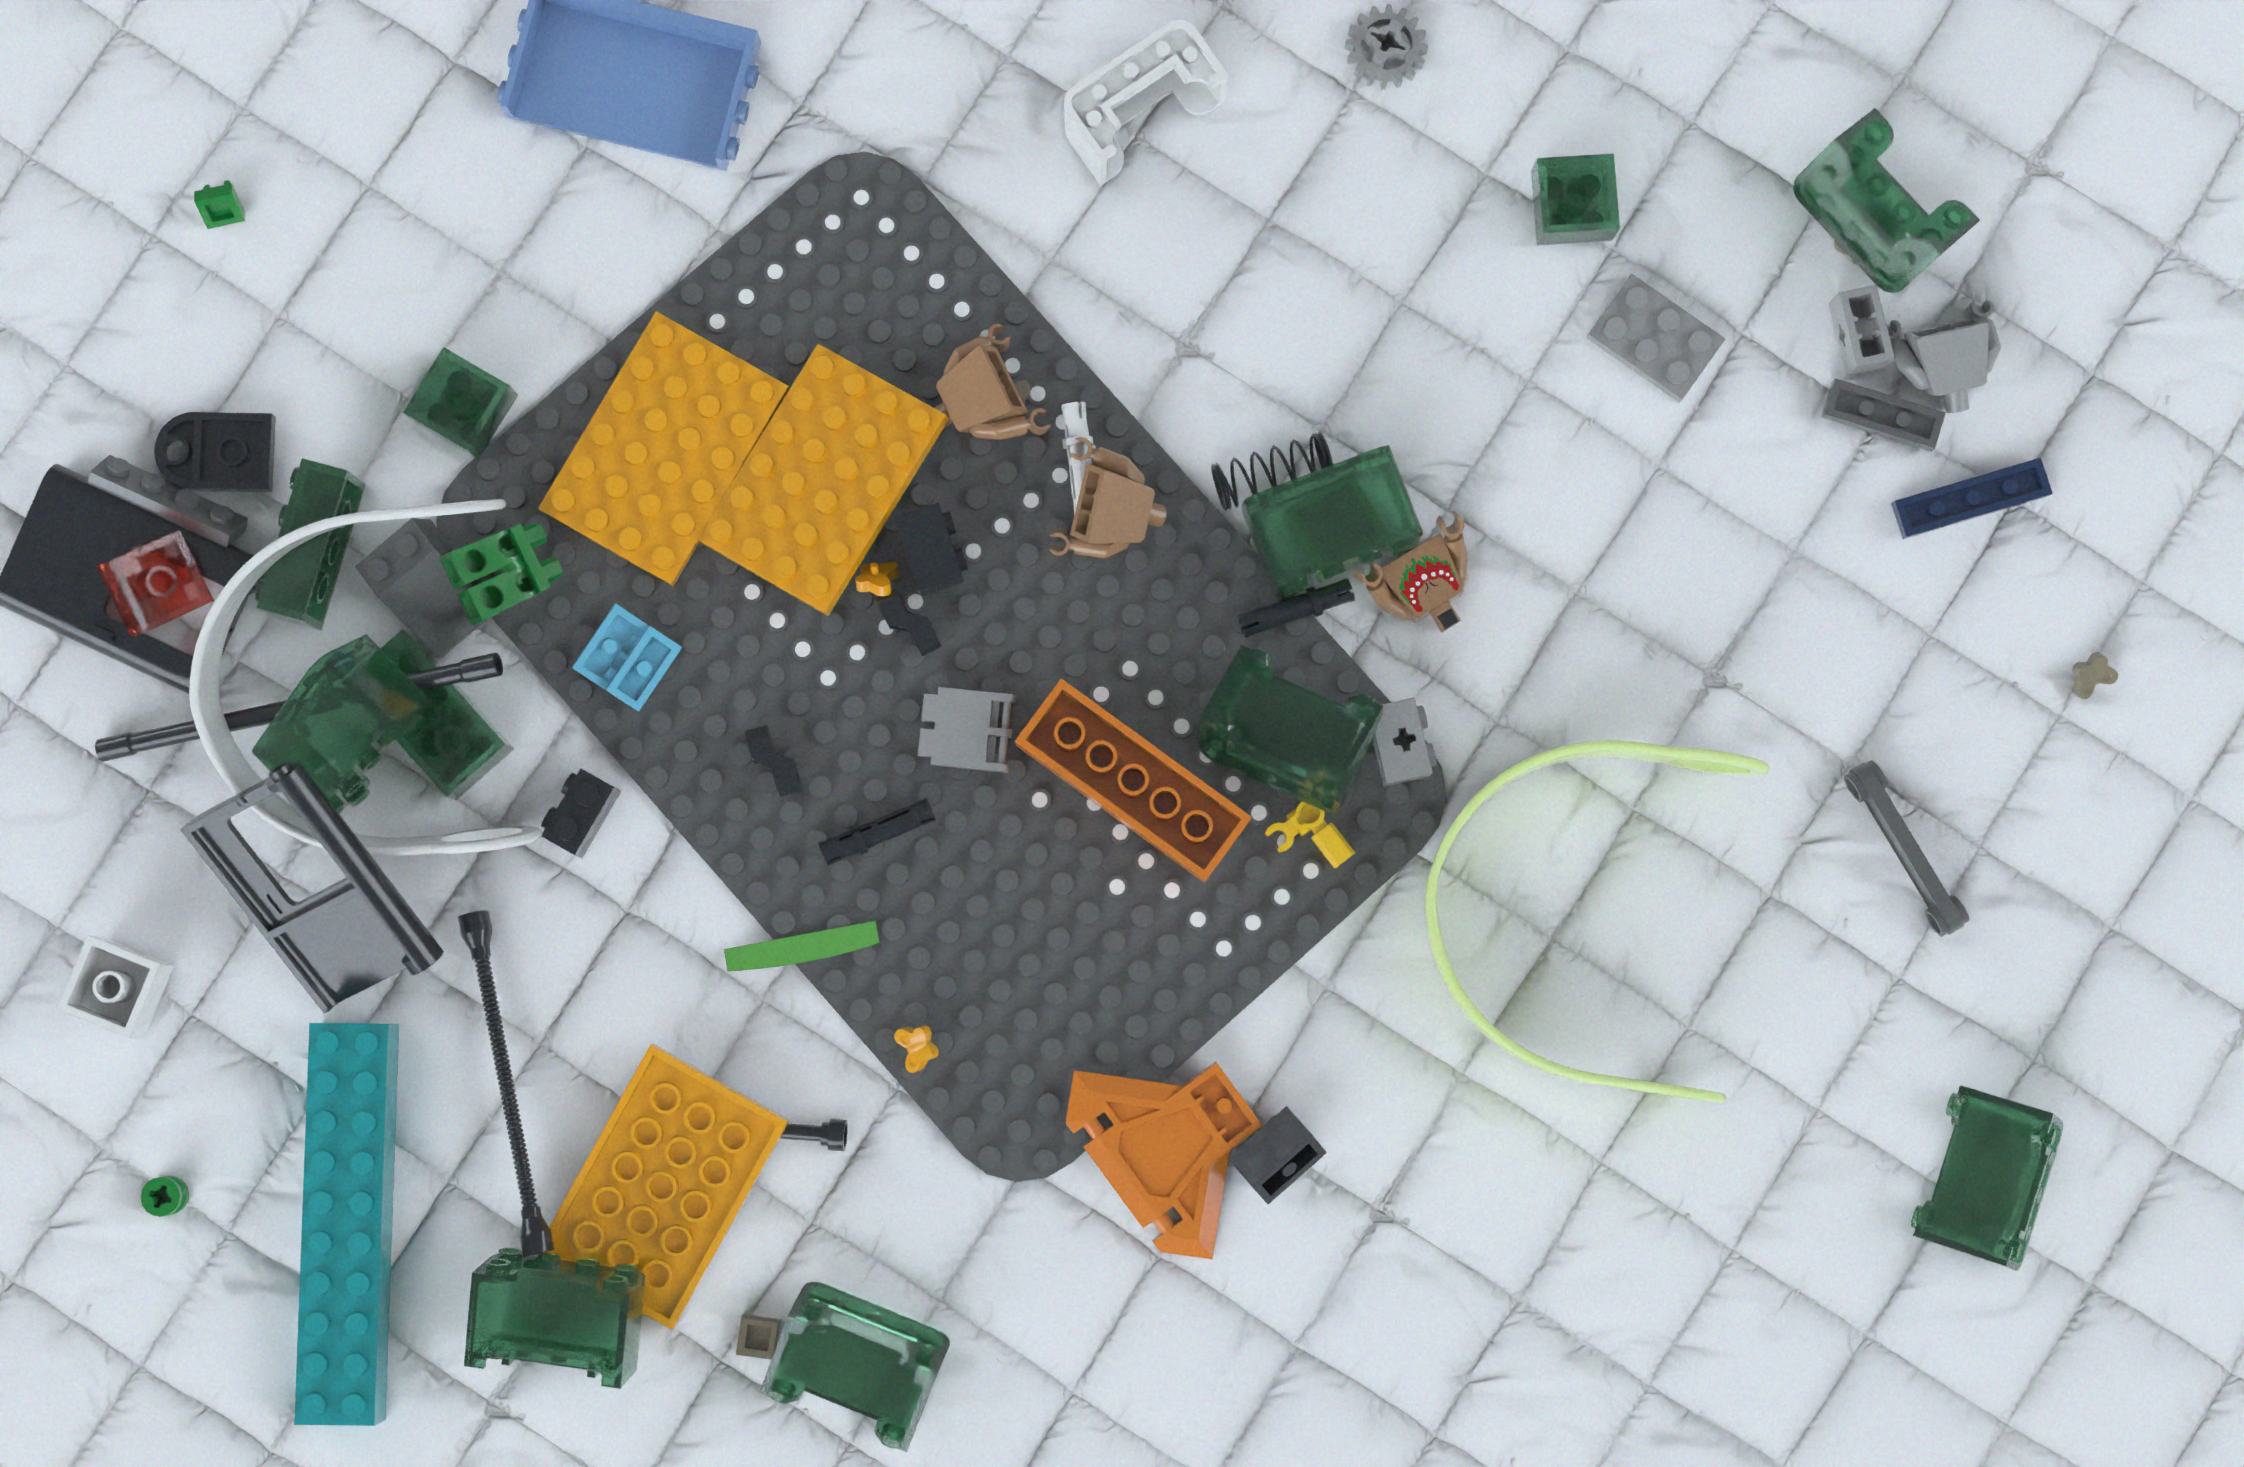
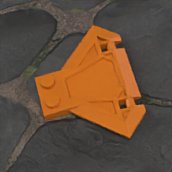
M1215 1061L1182 1086L1074 1070L1065 1123L1073 1134L1084 1127L1092 1139L1083 1146L1142 1228L1153 1222L1159 1229L1161 1234L1152 1240L1155 1246L1163 1253L1213 1259L1230 1150L1263 1126L1226 1074ZM1103 1112L1112 1122L1105 1129L1096 1118ZM1172 1207L1182 1217L1175 1223L1166 1214Z

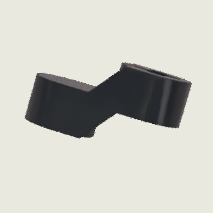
M895 589L891 590V594L888 596L875 598L890 630L895 629L911 633L921 656L942 647L927 615L922 616L906 612Z
M768 725L746 730L745 734L751 759L754 764L759 763L772 769L779 796L783 797L802 792L801 780L794 758H787L776 753Z

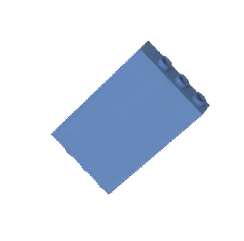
M529 0L527 9L521 10L517 25L518 31H520L517 45L513 44L508 54V67H511L507 81L503 80L498 90V103H501L500 107L507 117L727 171L729 161L736 160L740 146V138L736 137L739 124L744 125L746 123L750 104L746 102L749 88H755L759 75V66L755 65L761 46L757 30L636 0Z

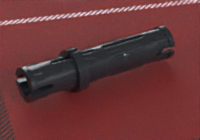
M1344 578L1341 581L1318 589L1312 586L1305 589L1306 593L1245 614H1239L1237 617L1239 624H1242V627H1240L1244 637L1248 638L1251 635L1312 614L1315 617L1321 616L1324 610L1355 601L1354 592H1350L1352 589L1348 578Z
M926 797L910 806L896 810L861 826L857 824L849 826L851 830L821 841L818 844L827 866L859 852L861 855L868 853L869 848L917 827L934 822L936 819Z

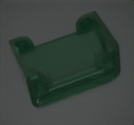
M1241 645L1199 718V747L1201 752L1216 764L1316 808L1331 813L1339 812L1348 796L1383 716V705L1378 704L1375 699L1364 694L1348 697L1344 705L1276 676V667L1268 653L1260 649L1252 650Z
M1960 1085L1958 1093L1951 1094L1946 1108V1115L1951 1116V1124L1954 1126L1940 1174L1931 1201L1927 1200L1924 1206L1917 1205L1911 1220V1227L1915 1228L1913 1236L2018 1271L2028 1248L2060 1144L2063 1121L2054 1113Z
M808 1282L802 1287L786 1318L759 1393L771 1397L778 1403L786 1404L798 1401L804 1391L877 1420L874 1432L880 1442L889 1448H897L907 1452L947 1354L950 1341L942 1331L828 1284Z

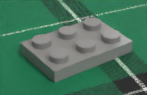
M1632 273L1586 337L1679 403L1725 341L1723 336Z

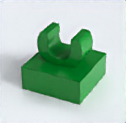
M229 180L224 181V185L211 188L208 184L202 190L194 191V202L207 229L245 221L244 208Z

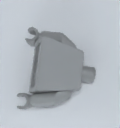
M1989 300L1982 304L1983 313L1976 310L1975 302L1972 301L1965 310L1966 319L1905 333V340L1899 338L1901 333L1900 323L1896 320H1891L1890 328L1894 335L1889 337L1895 357L1894 362L1917 389H1921L1932 396L1944 395L1947 413H1957L1969 409L1967 389L1986 384L1987 374L1991 372L2000 352L2001 344L1994 321L1989 319V316L1994 311V305Z

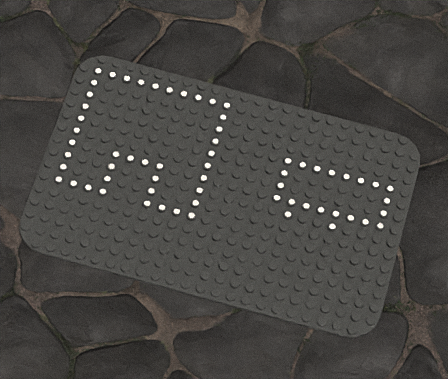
M869 152L836 155L807 172L468 463L445 490L441 504L503 499L506 502L505 508L499 510L437 516V529L453 550L520 523L522 527L536 523L541 524L547 536V542L533 548V551L539 562L555 556L563 570V575L550 583L551 588L491 618L773 940L876 921L879 937L878 944L795 965L961 1155L984 1173L1014 1182L1047 1178L1074 1162L1086 1151L1083 1146L1092 1139L1084 1127L1073 1134L1065 1123L1074 1070L1162 1083L1414 858L1440 826L1447 796L1443 769L1437 758V766L1431 767L1432 774L1429 777L1383 787L1366 711L1369 707L1391 703V701L1313 615L1251 635L1248 638L1244 637L1240 628L1242 624H1239L1237 615L1292 598L1295 595L915 174L892 158ZM656 311L788 385L789 388H791L817 344H820L933 408L943 402L936 388V383L943 377V370L954 349L979 336L987 337L989 328L994 324H1000L1003 326V332L993 338L1001 341L1006 337H1011L1009 348L1006 351L999 352L1014 384L1020 380H1026L1031 387V393L1025 402L1028 408V414L1025 418H1029L1033 410L1043 408L1047 411L1046 415L1034 417V423L1039 427L1051 425L1049 430L1042 435H1037L1027 430L1025 435L1003 440L975 438L971 433L959 432L955 428L954 423L944 428L829 616L819 612L702 543L698 544L675 585L671 586L538 509ZM1078 402L1079 405L1080 402H1086L1087 426L1089 436L1093 437L1092 447L1095 449L1103 447L1128 457L1144 474V485L1154 489L1153 503L1163 504L1166 508V519L1161 527L1147 525L1145 538L1142 542L1130 543L1127 549L1105 559L1075 555L1074 550H1068L1065 554L1057 556L1049 550L1050 546L1061 548L1066 545L1062 537H1052L1050 535L1056 529L1066 530L1070 534L1074 519L1067 449L1063 448L1062 442L1066 438L1061 405L1066 403ZM939 503L942 513L950 511L957 533L949 536L954 550L962 548L968 570L961 572L964 580L963 583L920 596L894 517ZM874 562L878 565L886 562L898 564L899 577L890 580L891 590H896L906 612L922 616L927 615L942 647L921 656L911 633L895 629L890 630L875 600L879 596L870 591L859 592L856 589L855 579L861 574L860 568L862 565ZM491 573L477 579V582L480 584L495 576ZM614 603L682 647L639 712L571 668ZM1061 678L1252 817L1205 883L1015 745L1017 737ZM938 687L1016 695V703L1011 704L1009 729L1013 730L1012 738H1008L1005 763L1009 764V772L1002 773L931 766V758L919 757L920 728L934 729L935 723L921 721L924 694L938 695ZM1001 702L999 710L998 728H1001L1002 726L1004 703ZM768 725L776 753L787 758H794L801 780L802 792L783 797L779 796L772 769L759 763L754 764L751 759L745 734L746 730ZM1401 731L1393 743L1395 746L1401 745L1403 752L1407 751V746L1412 743L1411 737L1405 738ZM997 737L994 763H998L1000 737ZM927 797L936 821L869 848L868 853L861 855L859 852L827 866L819 847V842L851 830L849 826L854 824L861 826ZM1313 799L1323 806L1325 822L1327 824L1332 822L1355 851V854L1334 869L1311 839L1314 836L1311 830L1303 837L1299 834L1294 836L1291 847L1282 853H1279L1277 849L1285 843L1286 837L1284 833L1275 831L1268 837L1264 833L1272 824L1288 821L1286 815L1294 810L1302 801ZM926 1025L931 1029V1042L937 1046L939 1055L937 1058L928 1060L926 1066L921 1071L910 1073L905 1067L908 1051L896 1042L894 1034L898 1029L904 1027L916 1029ZM1105 1112L1096 1117L1104 1129L1112 1124Z

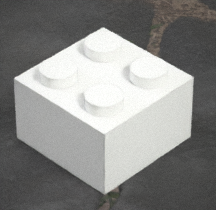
M87 935L57 1010L127 1038H144L174 965L107 938Z

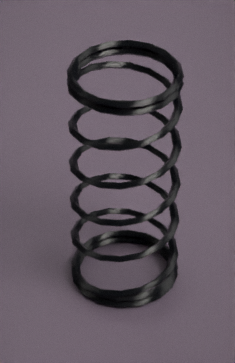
M1315 432L1310 437L1311 463L1302 445L1294 439L1291 441L1289 449L1291 469L1282 451L1273 445L1270 449L1272 477L1262 457L1253 451L1250 456L1252 483L1242 463L1233 457L1230 463L1233 491L1220 465L1212 463L1211 472L1222 508L1225 511L1231 510V499L1234 506L1239 507L1234 476V461L1240 467L1256 502L1259 501L1254 472V455L1260 461L1274 494L1278 496L1279 491L1273 457L1274 449L1280 455L1294 488L1298 490L1293 456L1294 443L1300 449L1314 482L1318 484L1313 453V438L1325 478L1329 481L1334 479V465L1324 435L1321 432H1318V434Z

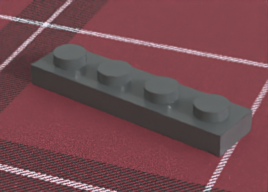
M109 455L89 471L87 484L226 548L246 530L247 517L234 512L229 507L221 506L201 497L194 491L186 490L166 481L159 475L151 474L129 464L124 459Z

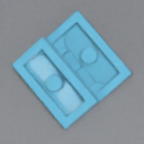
M614 603L571 668L639 712L682 647Z

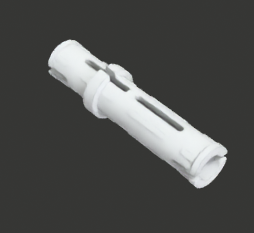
M1078 402L1061 405L1066 438L1062 442L1063 448L1067 449L1074 515L1086 464H1092V460L1089 458L1080 461L1074 459L1070 454L1072 452L1082 457L1088 452V445L1083 441L1076 440V438H1086L1093 445V437L1089 436L1087 426L1086 402H1080L1079 405Z

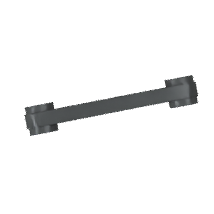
M1871 760L1851 769L1844 776L1848 790L1858 802H1865L1926 903L1928 909L1925 910V915L1933 930L1940 937H1943L1962 928L1969 921V915L1965 907L1955 895H1948L1885 791L1888 783L1880 767Z

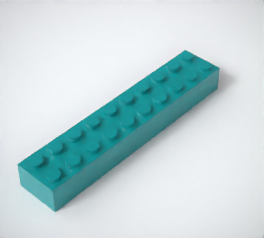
M309 1023L294 1425L375 1426L386 1420L399 1024Z

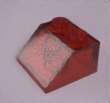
M179 530L96 566L131 637L146 633L214 601Z

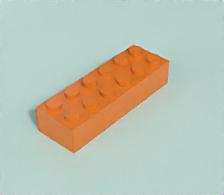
M1062 678L1015 740V745L1203 883L1207 881L1252 819L1245 811Z

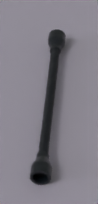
M488 910L462 914L458 916L461 937L470 949L472 960L477 963L475 967L477 968V977H479V987H482L480 992H482L481 997H483L482 1002H484L483 1007H485L484 1011L486 1012L485 1016L488 1022L486 1025L489 1026L487 1030L490 1031L488 1035L491 1036L489 1040L492 1041L490 1045L493 1046L491 1050L494 1051L492 1055L495 1056L493 1060L496 1061L494 1065L497 1066L495 1070L497 1071V1080H499L498 1085H500L499 1090H501L500 1095H502L501 1100H503L502 1105H504L506 1125H508L506 1128L509 1130L507 1133L510 1135L508 1138L511 1140L509 1143L512 1145L510 1149L513 1150L511 1154L514 1155L512 1159L515 1160L513 1164L516 1165L514 1169L517 1170L515 1174L518 1175L516 1179L519 1180L517 1184L520 1185L518 1189L521 1190L519 1194L522 1195L520 1199L523 1200L521 1204L524 1205L522 1206L523 1210H520L522 1225L519 1238L523 1257L553 1251L555 1248L551 1229L542 1216L540 1206H538V1203H535L537 1198H534L536 1193H533L535 1188H532L534 1183H531L533 1178H530L532 1173H529L531 1168H528L530 1163H527L529 1158H527L528 1153H526L527 1148H525L526 1143H524L525 1138H523L524 1133H522L523 1129L521 1128L522 1124L519 1118L521 1115L518 1113L520 1111L517 1108L519 1105L516 1103L518 1100L515 1099L517 1095L514 1094L516 1090L513 1089L515 1085L512 1084L514 1080L511 1079L513 1075L510 1074L512 1070L509 1069L511 1067L508 1064L510 1060L507 1059L509 1055L506 1054L508 1050L506 1049L505 1035H503L504 1030H502L500 1010H498L500 1007L497 1005L499 1002L496 1000L498 997L495 995L497 994L495 991L496 987L493 986L495 982L492 981L494 977L491 976L493 972L490 971L492 967L489 966L491 965L489 960L491 957L490 942L492 936L490 914Z

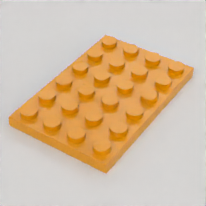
M656 311L538 509L665 583L674 586L700 543L698 538L790 388L788 385Z
M817 344L727 489L698 541L829 616L949 418L939 410Z
M651 1044L549 1226L555 1250L541 1253L540 1255L673 1330L787 1127L789 1120L657 1045Z

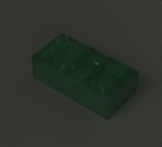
M302 458L300 466L294 468L290 477L289 487L292 493L288 505L284 504L279 513L278 525L281 529L278 539L296 529L317 521L357 513L366 484L347 470ZM354 524L320 534L300 544L276 561L268 569L266 578L261 579L258 583L255 593V600L258 601L256 608L277 619L322 631Z
M402 629L348 676L344 682L349 687L441 666L414 635ZM457 684L363 703L441 792L453 800L461 797L514 750L512 745Z

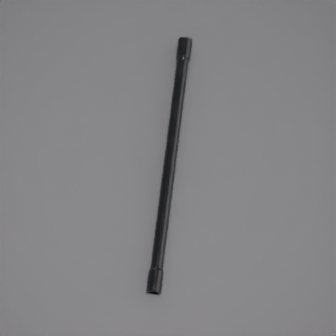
M491 653L464 659L455 664L225 713L224 717L230 732L451 684L470 683L498 677L503 674V664L498 653ZM192 720L142 732H128L97 739L95 750L98 758L104 762L132 756L146 750L200 739L195 722Z

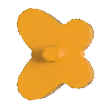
M874 562L861 566V574L855 579L857 591H870L878 596H888L891 594L890 580L899 577L897 563L886 562L878 565Z
M926 1025L916 1029L904 1027L898 1029L894 1034L896 1042L908 1051L905 1067L910 1073L921 1071L926 1066L928 1060L937 1058L939 1055L937 1046L931 1042V1029Z

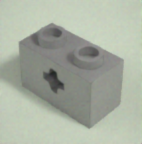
M1877 284L1839 292L1829 302V307L1846 376L1884 369L1895 357Z
M1415 697L1369 707L1366 715L1383 787L1429 777L1432 774L1431 767L1437 766V761L1432 743H1425L1422 729L1428 728V723L1423 705L1417 706ZM1401 731L1405 738L1411 737L1412 743L1407 746V751L1403 752L1401 745L1395 746L1393 743Z

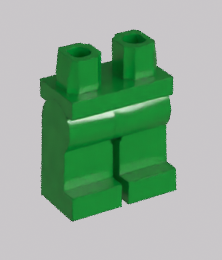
M520 523L449 552L439 558L454 590L488 574L493 573L495 576L457 594L472 626L551 588L550 583L563 575V570L555 556L539 562L533 551V548L547 542V536L540 523L524 527Z

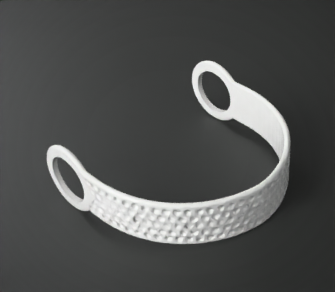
M503 499L371 510L327 518L308 524L280 537L255 554L235 573L213 603L200 631L192 660L189 690L191 712L201 742L215 768L235 794L261 782L262 779L242 755L225 720L219 696V670L222 651L230 625L240 604L257 580L276 561L292 549L336 528L360 522L499 510L506 506V502ZM276 793L249 807L261 818L288 835L314 846L324 848L293 806ZM505 826L441 835L399 838L354 834L372 857H400L432 853H471L515 847L537 841L542 837V830L532 826Z

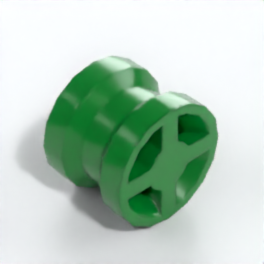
M176 1176L153 1178L145 1184L141 1192V1203L146 1212L159 1217L179 1213L185 1208L189 1199L188 1186L182 1179ZM156 1195H159L161 1197V1200L163 1201L161 1205V1201L159 1200V1197Z

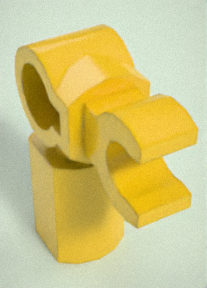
M1313 799L1302 801L1294 810L1286 815L1288 821L1285 823H1274L1264 833L1267 837L1275 831L1284 833L1286 837L1285 843L1277 849L1279 853H1282L1291 847L1294 836L1299 834L1303 837L1311 830L1314 834L1311 839L1334 869L1355 854V851L1332 822L1329 824L1325 822L1323 806Z

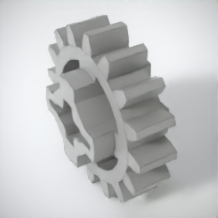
M1387 4L1385 13H1380L1377 7L1373 6L1370 18L1360 13L1357 18L1359 26L1350 25L1348 35L1352 38L1346 40L1345 50L1353 52L1347 56L1346 62L1347 64L1357 63L1354 76L1359 77L1362 74H1366L1367 86H1370L1374 80H1379L1381 90L1386 89L1388 81H1393L1394 85L1399 88L1402 85L1403 76L1412 81L1416 74L1414 68L1422 69L1425 60L1421 56L1426 55L1428 45L1419 42L1425 39L1426 30L1415 29L1419 21L1417 16L1409 21L1405 19L1407 9L1402 8L1398 14H1394L1392 5ZM1379 25H1387V26H1384V27H1381V28H1378V29L1375 28L1376 26H1379ZM1402 31L1408 37L1410 44L1404 42L1401 34ZM1386 42L1392 45L1387 52L1380 49ZM1361 46H1363L1364 51L1369 53L1371 62H1368L1365 58ZM1394 65L1398 66L1394 69H1385Z

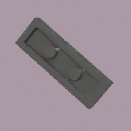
M1835 378L1831 382L1821 417L1932 451L1936 447L1946 412Z

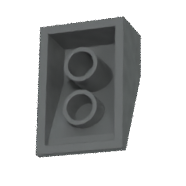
M411 518L359 562L355 568L375 595L439 658H443L485 622L483 621L472 626L457 596L458 593L479 583L475 580L454 590L439 559L447 553L454 551L431 519Z

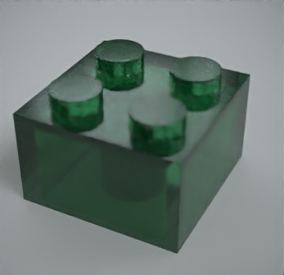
M1614 153L1537 158L1531 170L1537 245L1612 241L1620 229Z
M443 347L403 413L417 425L479 460L518 394L507 383Z

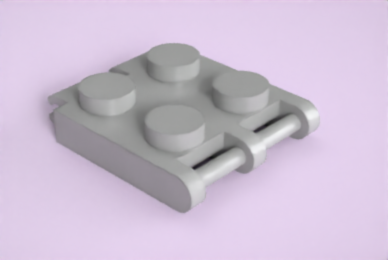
M938 687V695L924 694L921 721L935 723L934 729L920 728L918 756L931 758V766L1008 773L1009 764L1005 763L1008 738H1012L1013 730L1009 729L1011 704L1016 703V695ZM1001 702L1004 703L1002 726L1001 728H998L999 710ZM997 737H1000L998 763H994Z

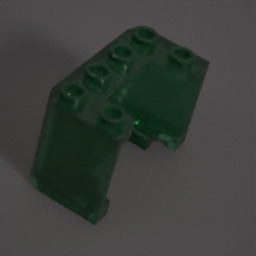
M1874 108L1835 138L1796 177L1793 190L1795 197L1880 289L1889 293H1897L1940 258L1972 229L1980 219L1968 206L1957 200H1947L1939 205L1930 215L1927 214L1877 160L1891 146L1894 133L1889 122Z
M1389 445L1373 449L1256 493L1246 498L1241 507L1274 595L1283 592L1285 598L1305 591L1307 589L1306 586L1309 585L1308 581L1313 576L1322 573L1323 578L1328 579L1345 572L1344 565L1359 560L1360 565L1371 563L1383 557L1381 554L1382 550L1383 552L1391 551L1393 557L1407 553L1414 549L1415 545L1419 544L1418 540L1423 535L1420 522Z
M365 634L326 653L308 669L253 747L252 754L269 771H272L276 766L287 760L291 764L300 762L340 814L345 806L350 804L352 807H356L370 794L367 788L371 780L364 775V772L372 769L382 758V755L379 753L381 749L393 742L401 732L404 731L406 734H410L423 723L425 718L422 714L431 701L375 642Z
M501 1248L498 1254L490 1256L472 1272L464 1366L484 1369L487 1359H502L501 1365L507 1366L514 1360L584 1369L587 1370V1377L595 1378L600 1373L602 1375L601 1386L621 1389L637 1370L646 1275L639 1272L637 1266L631 1264H618L615 1267L601 1266L597 1260L587 1258L572 1262L561 1260L560 1255L553 1253L523 1257L522 1250Z

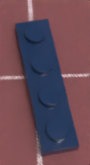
M2037 458L1895 500L1891 505L1902 539H1907L2052 495L2053 492L2042 459Z

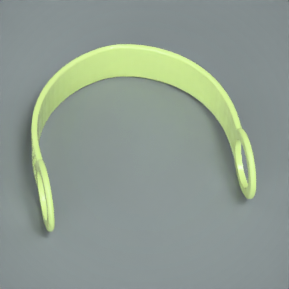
M1602 740L1556 747L1531 756L1508 768L1476 793L1455 818L1439 846L1427 879L1425 915L1429 941L1439 972L1454 1000L1472 1023L1496 1045L1521 1061L1545 1072L1584 1083L1724 1103L1726 1095L1720 1092L1590 1073L1563 1066L1530 1052L1504 1035L1473 1004L1463 990L1450 965L1438 923L1437 886L1446 855L1470 817L1502 788L1538 769L1570 760L1614 757L1663 763L1710 773L1758 776L1765 775L1770 771L1769 764L1756 758L1722 751L1670 747L1634 741Z

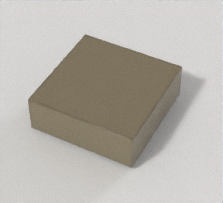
M742 1314L736 1355L776 1360L782 1319Z

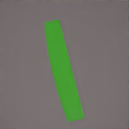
M876 921L727 948L724 949L727 971L754 970L792 965L844 954L878 944L879 937Z

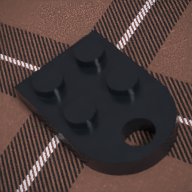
M188 412L180 414L168 421L157 436L154 448L156 464L164 477L175 485L187 490L272 492L276 416L272 413ZM176 441L183 442L185 445L183 457L177 461H170L167 457L169 445Z

